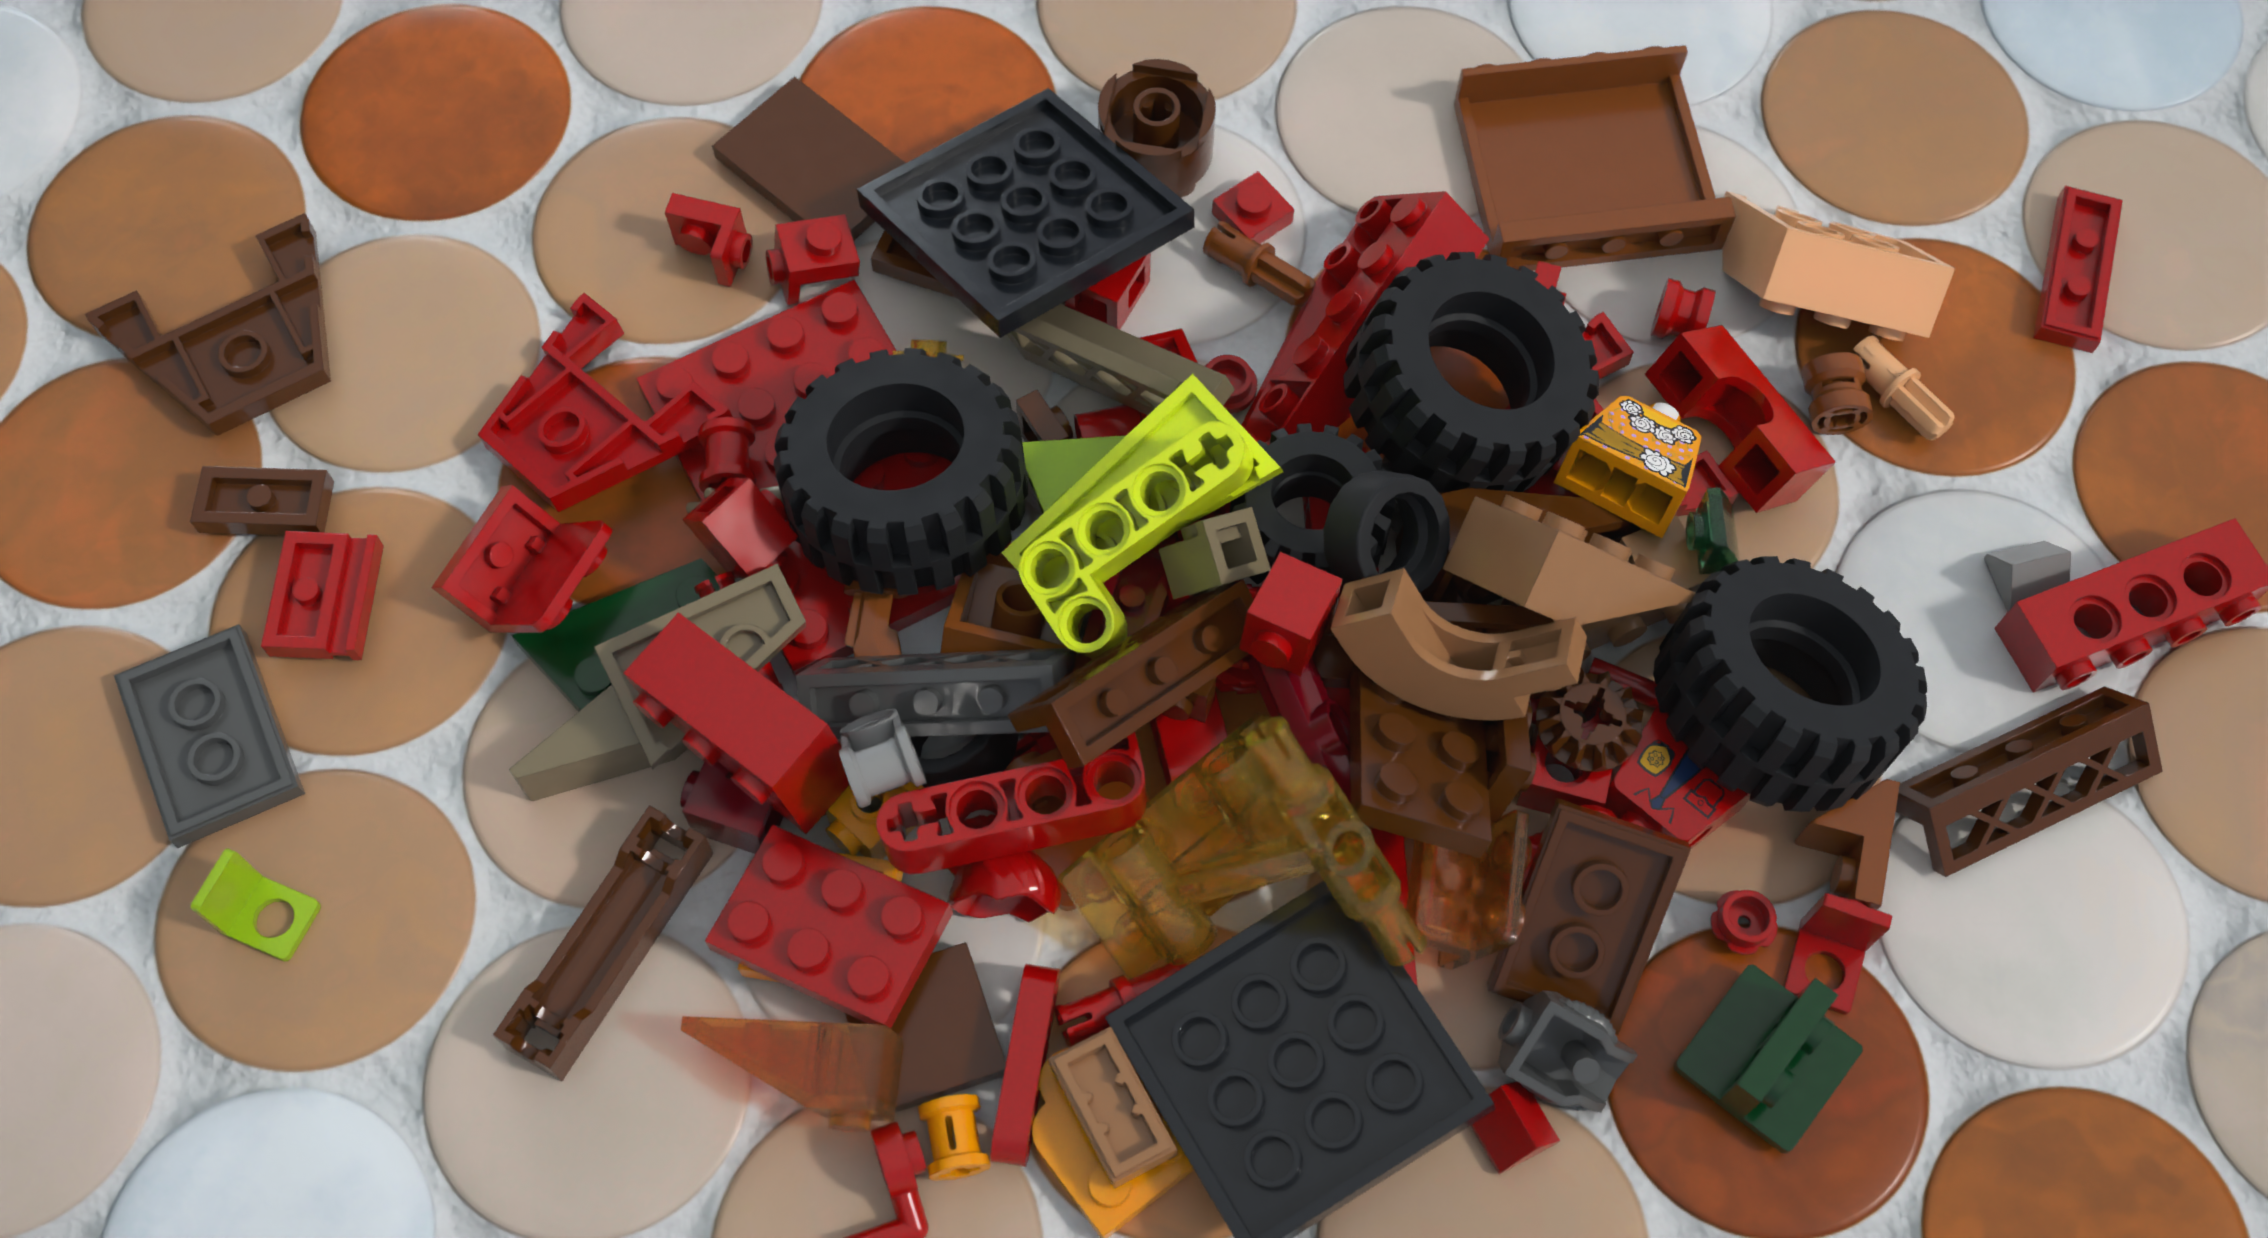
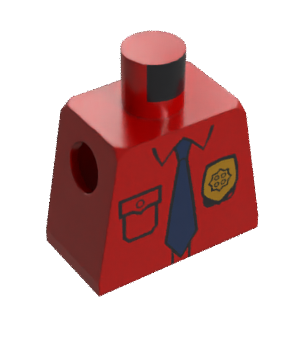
M1658 705L1642 730L1641 735L1643 736L1637 748L1623 762L1609 785L1604 808L1612 810L1619 819L1687 841L1692 849L1738 813L1750 799V794L1738 788L1731 792L1716 782L1719 776L1705 766L1700 770L1687 757L1689 748L1683 741L1676 742L1666 725L1669 714L1660 713Z

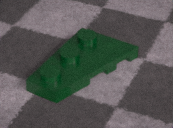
M700 558L572 610L553 629H547L541 633H516L511 636L525 655L579 712L612 685L594 646L700 599L694 587L707 579L712 583L715 592L720 590L715 578L717 574Z

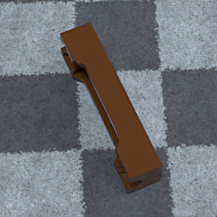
M650 805L620 847L614 866L537 979L523 989L493 1033V1036L507 1050L558 1080H564L714 854L706 836L690 827L687 831L678 827L667 818L665 813ZM659 838H662L686 853L681 860H674L653 847ZM537 1026L560 1041L553 1051L548 1048L540 1050L524 1040L530 1029H535Z

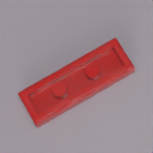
M2064 186L2058 195L2033 338L2093 353L2101 343L2123 200L2069 186Z

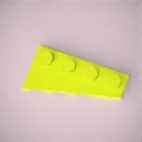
M1191 374L1015 539L1002 554L1019 572V562L1022 554L1031 543L1188 432L1208 421H1222L1233 426L1250 446L1253 453L1254 467L1249 479L1241 487L1184 527L1284 471L1208 389ZM1220 444L1213 446L1209 451L1213 458L1212 463L1219 469L1225 468L1230 463L1226 455L1227 451ZM1188 463L1181 468L1195 483L1196 488L1204 484L1194 474L1196 471ZM1165 480L1153 488L1150 495L1152 510L1164 511L1171 508L1177 502L1179 497L1178 482ZM1111 518L1104 521L1098 528L1096 543L1100 550H1109L1122 540L1124 535L1122 519ZM1066 556L1052 558L1045 565L1043 582L1046 588H1055L1066 580L1069 573V563Z

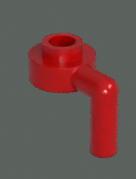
M897 1121L870 1130L872 1142L897 1219L843 1238H925L928 1233V1222L919 1196L915 1175L926 1172L927 1167L916 1132L913 1130L902 1134Z

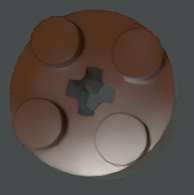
M1164 59L1143 60L1134 63L1132 71L1117 78L1116 73L1103 86L1098 101V130L1182 198L1194 191L1196 183L1205 175L1211 164L1216 114L1215 98L1210 88L1207 91L1198 81V74L1188 66Z

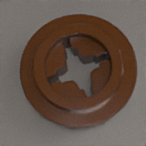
M1581 668L1578 684L1564 686L1555 691H1546L1541 696L1536 710V727L1543 745L1558 761L1577 770L1600 772L1619 766L1633 754L1643 736L1641 733L1644 710L1639 709L1633 699L1632 687H1622L1612 680L1609 671L1602 674L1585 673ZM1596 700L1600 702L1598 705L1601 709L1599 718L1608 723V726L1598 724L1594 731H1590L1588 737L1584 740L1581 738L1584 730L1581 727L1583 717L1573 711L1584 712L1588 705H1592L1593 701Z

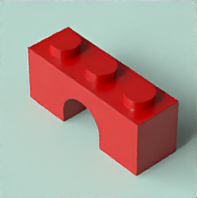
M1723 325L1680 333L1644 374L1665 401L1677 410L1680 419L1700 417L1715 424L1726 434L1734 450L1720 463L1719 468L1756 513L1796 502L1836 463Z

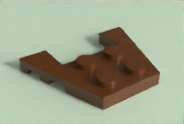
M306 213L255 235L279 279L278 282L162 336L148 306L137 290L85 315L101 337L216 436L221 435L331 382L316 231Z

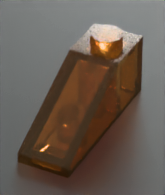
M682 1016L681 1031L806 1108L825 1118H829L828 1128L847 1132H870L871 1121L894 1122L903 1037L886 1025Z

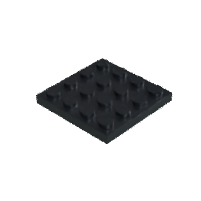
M1049 88L857 189L860 208L999 338L1004 337L1195 227L1194 208Z
M1340 870L1105 1016L1234 1238H1294L1495 1110L1494 1102Z

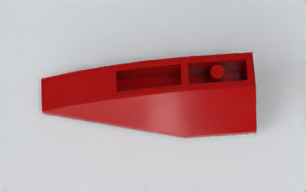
M1446 191L1375 196L1359 209L1355 217L1356 224L1343 243L1336 246L1327 255L1323 264L1325 269L1316 280L1314 290L1308 301L1301 307L1241 424L1256 442L1261 440L1269 445L1271 432L1283 427L1290 435L1296 433L1297 424L1311 423L1312 431L1324 432L1325 424L1339 427L1351 417L1348 408L1355 399L1347 398L1344 392L1343 375L1348 369L1345 361L1350 343L1357 335V330L1383 291L1388 288L1392 280L1407 267H1416L1421 259L1433 255H1444L1445 259H1447L1451 252H1475V258L1477 259L1489 238Z

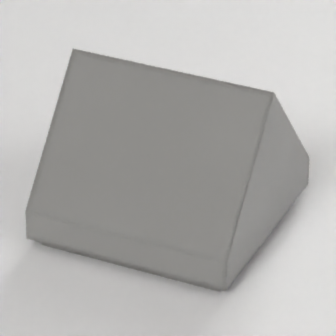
M2047 541L1988 553L1984 557L2007 612L2017 601L2070 582L2071 551Z

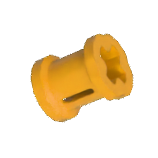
M974 1094L945 1096L925 1102L918 1107L919 1120L927 1123L933 1162L927 1166L928 1178L930 1180L961 1179L990 1169L989 1155L981 1152L975 1113L981 1109L979 1096ZM952 1127H953V1129H954V1135H955V1141H956V1149H955V1145H954Z

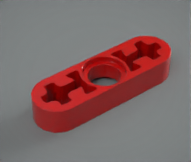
M1025 964L994 1125L991 1162L1022 1167L1027 1166L1033 1138L1032 1126L1040 1099V1072L1047 1059L1055 1014L1054 1006H1056L1060 981V969Z

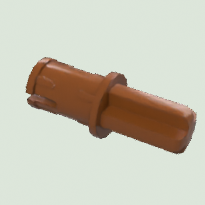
M1220 221L1217 224V228L1213 227L1205 239L1203 253L1241 275L1242 282L1248 287L1258 284L1290 305L1302 307L1308 301L1314 290L1315 281L1313 278L1277 257L1273 245L1269 243L1261 245L1246 237L1225 221Z

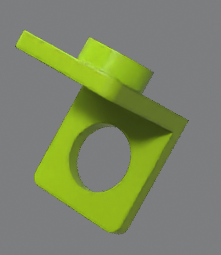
M226 848L193 899L190 908L222 935L286 962L294 955L320 911L321 904L315 898L262 876L238 852ZM274 902L290 904L294 911V920L291 927L284 934L270 938L260 935L257 929V918L260 912Z

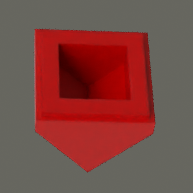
M1517 1081L1501 1085L1488 1094L1494 1102L1495 1110L1471 1125L1499 1175L1560 1142L1534 1095L1523 1088L1521 1083Z

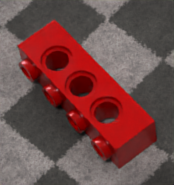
M2236 518L2017 601L1994 629L2033 693L2054 684H2058L2061 690H2068L2092 678L2098 672L2096 668L2113 662L2117 669H2121L2149 655L2153 651L2151 646L2168 641L2172 648L2178 647L2203 634L2207 630L2206 625L2221 619L2225 626H2231L2249 618L2262 608L2258 599L2268 591V566ZM2131 605L2137 607L2144 616L2135 611ZM2076 626L2087 631L2091 638L2083 635Z

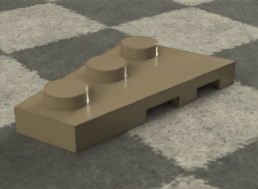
M778 564L594 646L652 770L682 743L681 739L685 733L671 722L663 729L645 716L633 704L634 699L639 693L623 672L678 612L756 671L762 669L806 628V620Z

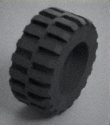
M1451 252L1447 259H1445L1444 255H1433L1421 259L1416 267L1405 268L1392 280L1388 288L1383 291L1357 330V335L1350 343L1345 358L1348 369L1343 375L1344 392L1347 398H1355L1348 409L1356 428L1364 427L1367 431L1368 436L1364 440L1370 450L1375 449L1379 455L1382 453L1392 463L1389 468L1390 471L1413 475L1429 481L1440 493L1442 491L1451 492L1466 488L1524 492L1546 474L1578 439L1580 429L1588 425L1595 411L1594 399L1599 395L1598 371L1591 370L1597 363L1592 340L1585 341L1582 336L1586 328L1577 311L1570 313L1562 304L1565 296L1553 285L1547 289L1536 281L1537 273L1525 266H1520L1518 270L1506 265V258L1492 254H1486L1481 260L1475 258V252ZM1442 346L1458 349L1484 363L1503 385L1509 400L1510 409L1486 407L1467 399L1457 392L1437 369L1430 347Z
M905 348L904 354L889 355L886 349L870 352V359L855 363L853 358L836 365L835 374L829 378L820 375L805 389L807 398L797 397L784 416L786 423H783L777 431L774 444L777 456L773 462L789 525L798 536L795 541L801 544L803 554L814 566L821 569L826 567L828 577L848 586L854 580L858 581L860 590L883 595L884 588L897 589V593L900 596L918 595V588L935 585V589L938 591L955 584L954 577L964 572L971 577L988 565L986 556L989 553L998 556L1012 540L1011 530L1014 531L1020 526L1026 511L1024 499L1028 496V481L1021 428L1017 413L1012 410L1010 398L1000 386L995 383L991 384L989 375L971 364L964 369L960 359L939 352L937 357L926 356V351L923 349ZM928 453L943 457L952 462L937 477L908 489L876 490L853 482L861 472L872 464L897 454Z
M1778 556L1753 558L1750 562L1748 559L1725 565L1719 572L1710 574L1697 589L1691 602L1684 608L1659 646L1660 652L1655 658L1653 670L1655 684H1657L1655 693L1660 713L1669 714L1666 725L1676 742L1683 741L1689 748L1687 757L1700 770L1706 766L1719 776L1716 781L1718 784L1731 792L1738 788L1750 794L1749 801L1766 807L1773 806L1777 802L1783 804L1784 811L1810 812L1813 807H1815L1816 811H1828L1843 807L1849 799L1854 797L1857 800L1866 793L1919 732L1918 727L1925 720L1927 710V697L1925 695L1927 693V683L1924 667L1916 666L1919 661V654L1912 639L1903 638L1899 632L1901 623L1889 610L1886 612L1880 610L1873 603L1875 597L1861 586L1856 590L1844 583V576L1828 568L1820 572L1811 568V562L1795 558L1786 560L1785 563H1780ZM1765 666L1775 669L1783 673L1787 677L1791 678L1800 687H1802L1813 700L1808 699L1785 686L1776 677H1774Z

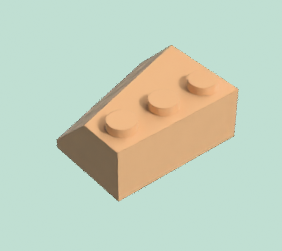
M1726 191L1724 197H1731L1736 218L1722 248L1723 271L1761 297L1759 306L1790 316L1794 315L1797 307L1815 311L1814 319L1839 328H1849L1851 320L1870 324L1869 332L1895 341H1903L1906 333L1930 337L1955 271L1954 267L1906 241L1838 222H1830L1827 228L1822 226L1823 222L1816 218L1778 205L1773 216L1748 201L1746 196Z

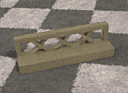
M1062 304L1007 334L1026 360L1146 415H1149L1191 374L1222 405L1226 403L1235 390L1224 374Z

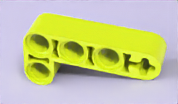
M1208 421L1197 426L1031 543L1023 552L1019 562V575L1022 583L1059 640L1068 649L1095 659L1126 639L1127 621L1103 583L1237 490L1249 479L1254 467L1253 453L1248 443L1233 426L1222 421ZM1218 444L1227 451L1226 455L1230 461L1223 469H1219L1212 463L1213 458L1209 452L1213 446ZM1187 463L1196 471L1194 474L1204 483L1199 488H1196L1195 483L1181 470ZM1165 480L1177 481L1179 484L1177 502L1171 508L1164 511L1152 510L1150 495L1153 488ZM1111 518L1122 519L1124 524L1122 540L1109 550H1100L1096 543L1098 528L1104 521ZM1066 556L1069 563V573L1066 580L1060 586L1046 588L1043 582L1045 565L1052 558ZM1101 610L1106 619V628L1103 635L1092 643H1083L1078 634V625L1081 618L1089 611Z

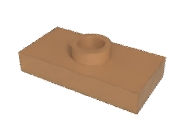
M1111 1027L1049 1058L1050 1067L1114 1189L1177 1156L1176 1146Z

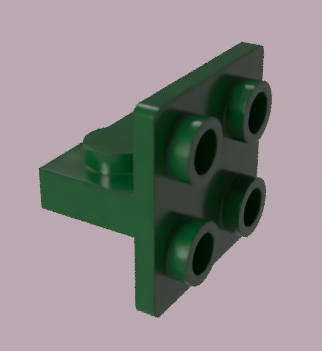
M1748 965L1675 1061L1673 1067L1678 1074L1783 1154H1787L1794 1149L1859 1058L1863 1048L1861 1044L1835 1026L1834 1022L1825 1016V1013L1838 997V994L1818 979L1814 978L1795 996L1757 966Z

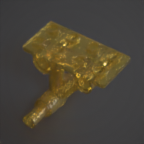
M1263 713L1253 715L1146 803V810L1142 819L1138 820L1133 827L1108 834L1058 876V881L1122 973L1130 979L1142 975L1160 959L1168 964L1180 965L1204 953L1217 936L1218 929L1210 917L1238 893L1314 872L1319 873L1344 913L1355 921L1364 922L1383 951L1384 958L1391 966H1402L1416 959L1406 943L1410 942L1416 952L1420 954L1427 946V938L1419 931L1399 900L1401 895L1400 880L1375 843L1371 830L1361 821L1330 771L1320 764H1312L1290 731L1289 724L1285 718L1280 716L1270 718Z

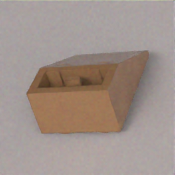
M1505 495L1501 506L1475 496L1443 566L1444 570L1556 621L1576 617L1580 625L1689 603L1695 595V592L1671 582L1675 572L1674 568L1639 553L1634 564L1628 562L1632 553L1630 548L1596 533H1593L1588 544L1584 542L1588 533L1585 527L1549 511L1543 523H1540L1538 521L1543 510L1509 495Z

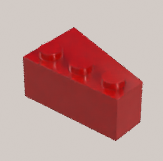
M679 612L623 672L639 693L634 699L633 704L645 716L663 729L669 722L673 723L685 733L681 741L695 755L710 766H713L718 761L733 774L730 779L744 793L760 805H763L766 801L806 835L850 785L839 755V750L842 749V746L829 725Z

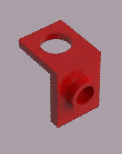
M1825 893L1800 921L1783 987L1797 996L1810 983L1805 973L1807 959L1815 954L1828 955L1837 961L1842 970V982L1838 988L1832 990L1838 994V997L1829 1009L1847 1015L1852 1008L1865 952L1890 929L1893 916L1869 908L1859 901Z

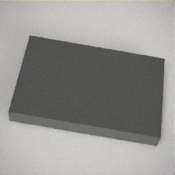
M239 624L114 675L169 841L177 848L305 794L248 635Z

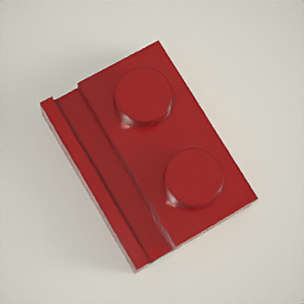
M285 531L261 647L269 657L333 659L334 656H350L352 660H362L384 548L377 535L367 534V538H351L349 533Z

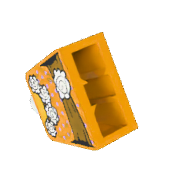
M1619 396L1595 416L1588 425L1580 429V436L1570 446L1554 483L1663 538L1690 487L1702 437L1697 430L1681 423L1679 413L1669 404L1658 402L1647 406L1630 396Z

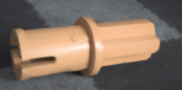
M1874 335L1868 336L1853 348L1862 358L1866 376L1865 381L1881 396L1879 403L1884 408L1892 406L1927 440L1933 441L1939 438L1952 426L1955 418L1954 413L1919 381L1921 373L1916 368L1908 370L1879 343L1877 337Z

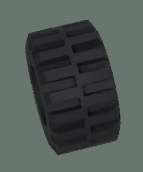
M1311 423L1297 424L1296 433L1290 435L1284 427L1271 432L1269 445L1261 440L1257 441L1284 472L1231 501L1230 512L1249 507L1253 508L1270 569L1280 552L1332 574L1324 554L1323 529H1305L1291 524L1280 515L1277 508L1286 501L1299 497H1315L1331 504L1342 486L1360 473L1381 470L1383 459L1375 449L1364 453L1362 451L1363 439L1353 433L1347 439L1338 436V427L1326 424L1324 432L1312 431ZM1394 498L1384 504L1375 518L1371 532V556L1376 569L1379 565L1380 556L1384 555L1395 508ZM1270 571L1249 578L1258 585L1266 579Z

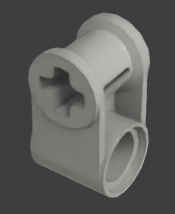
M885 709L868 714L847 724L840 730L842 749L839 750V755L860 808L871 805L872 796L894 790L909 782H912L916 787L927 783L905 725L903 726L897 709Z

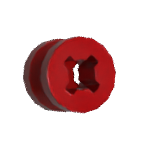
M1668 278L1656 310L1651 336L1661 339L1668 335L1678 337L1683 332L1706 328L1715 299V290L1705 287L1698 291L1685 289L1679 280Z

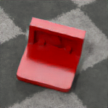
M513 485L502 486L431 588L490 633H541L547 629H553L567 616L573 604L570 596L582 578L592 574L605 559L607 547L604 545L610 538L613 530L602 520L560 524Z

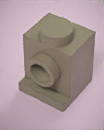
M1252 507L1201 520L1195 524L1183 527L1180 530L1184 541L1159 549L1173 600L1271 570Z

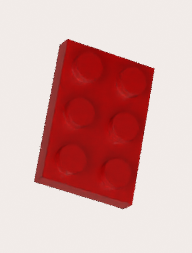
M772 824L706 937L705 943L713 952L889 1033L952 917L953 911L950 903Z

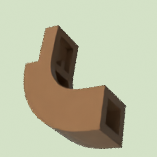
M1405 568L1345 583L1330 627L1342 648L1358 668L1391 694L1420 708L1438 714L1463 719L1490 721L1526 717L1530 694L1542 691H1555L1564 686L1578 684L1587 635L1576 617L1500 634L1479 633L1460 628L1440 617L1427 605Z

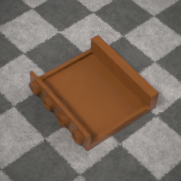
M1686 45L1672 47L1651 46L1642 50L1616 53L1595 52L1586 56L1559 59L1539 58L1531 62L1503 65L1482 64L1475 68L1461 69L1454 108L1483 230L1489 238L1487 242L1489 254L1506 258V265L1518 270L1520 266H1525L1535 271L1538 261L1560 267H1571L1722 250L1736 214L1731 197L1716 198L1680 76L1688 54Z

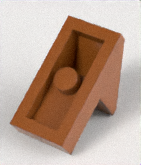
M1886 779L1878 783L1857 800L1853 797L1843 807L1832 809L1812 820L1794 840V843L1798 846L1839 856L1831 875V894L1859 901L1875 910L1882 906L1900 782Z

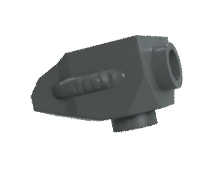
M1543 990L1525 999L1523 1004L1515 1003L1505 1014L1498 1031V1038L1502 1041L1498 1064L1503 1073L1521 1083L1522 1087L1534 1096L1539 1097L1541 1100H1546L1547 1103L1558 1104L1561 1107L1580 1105L1594 1112H1602L1616 1080L1630 1063L1633 1064L1638 1054L1635 1050L1618 1040L1613 1024L1609 1023V1019L1605 1018L1604 1014H1600L1598 1010L1587 1006L1585 1003H1581L1578 1000L1571 1001L1569 998L1554 991Z

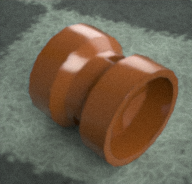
M1834 352L1821 355L1804 365L1801 374L1805 393L1812 396L1813 399L1808 407L1812 430L1825 435H1840L1856 431L1871 422L1874 415L1870 396L1862 391L1861 388L1866 380L1860 356L1849 352Z

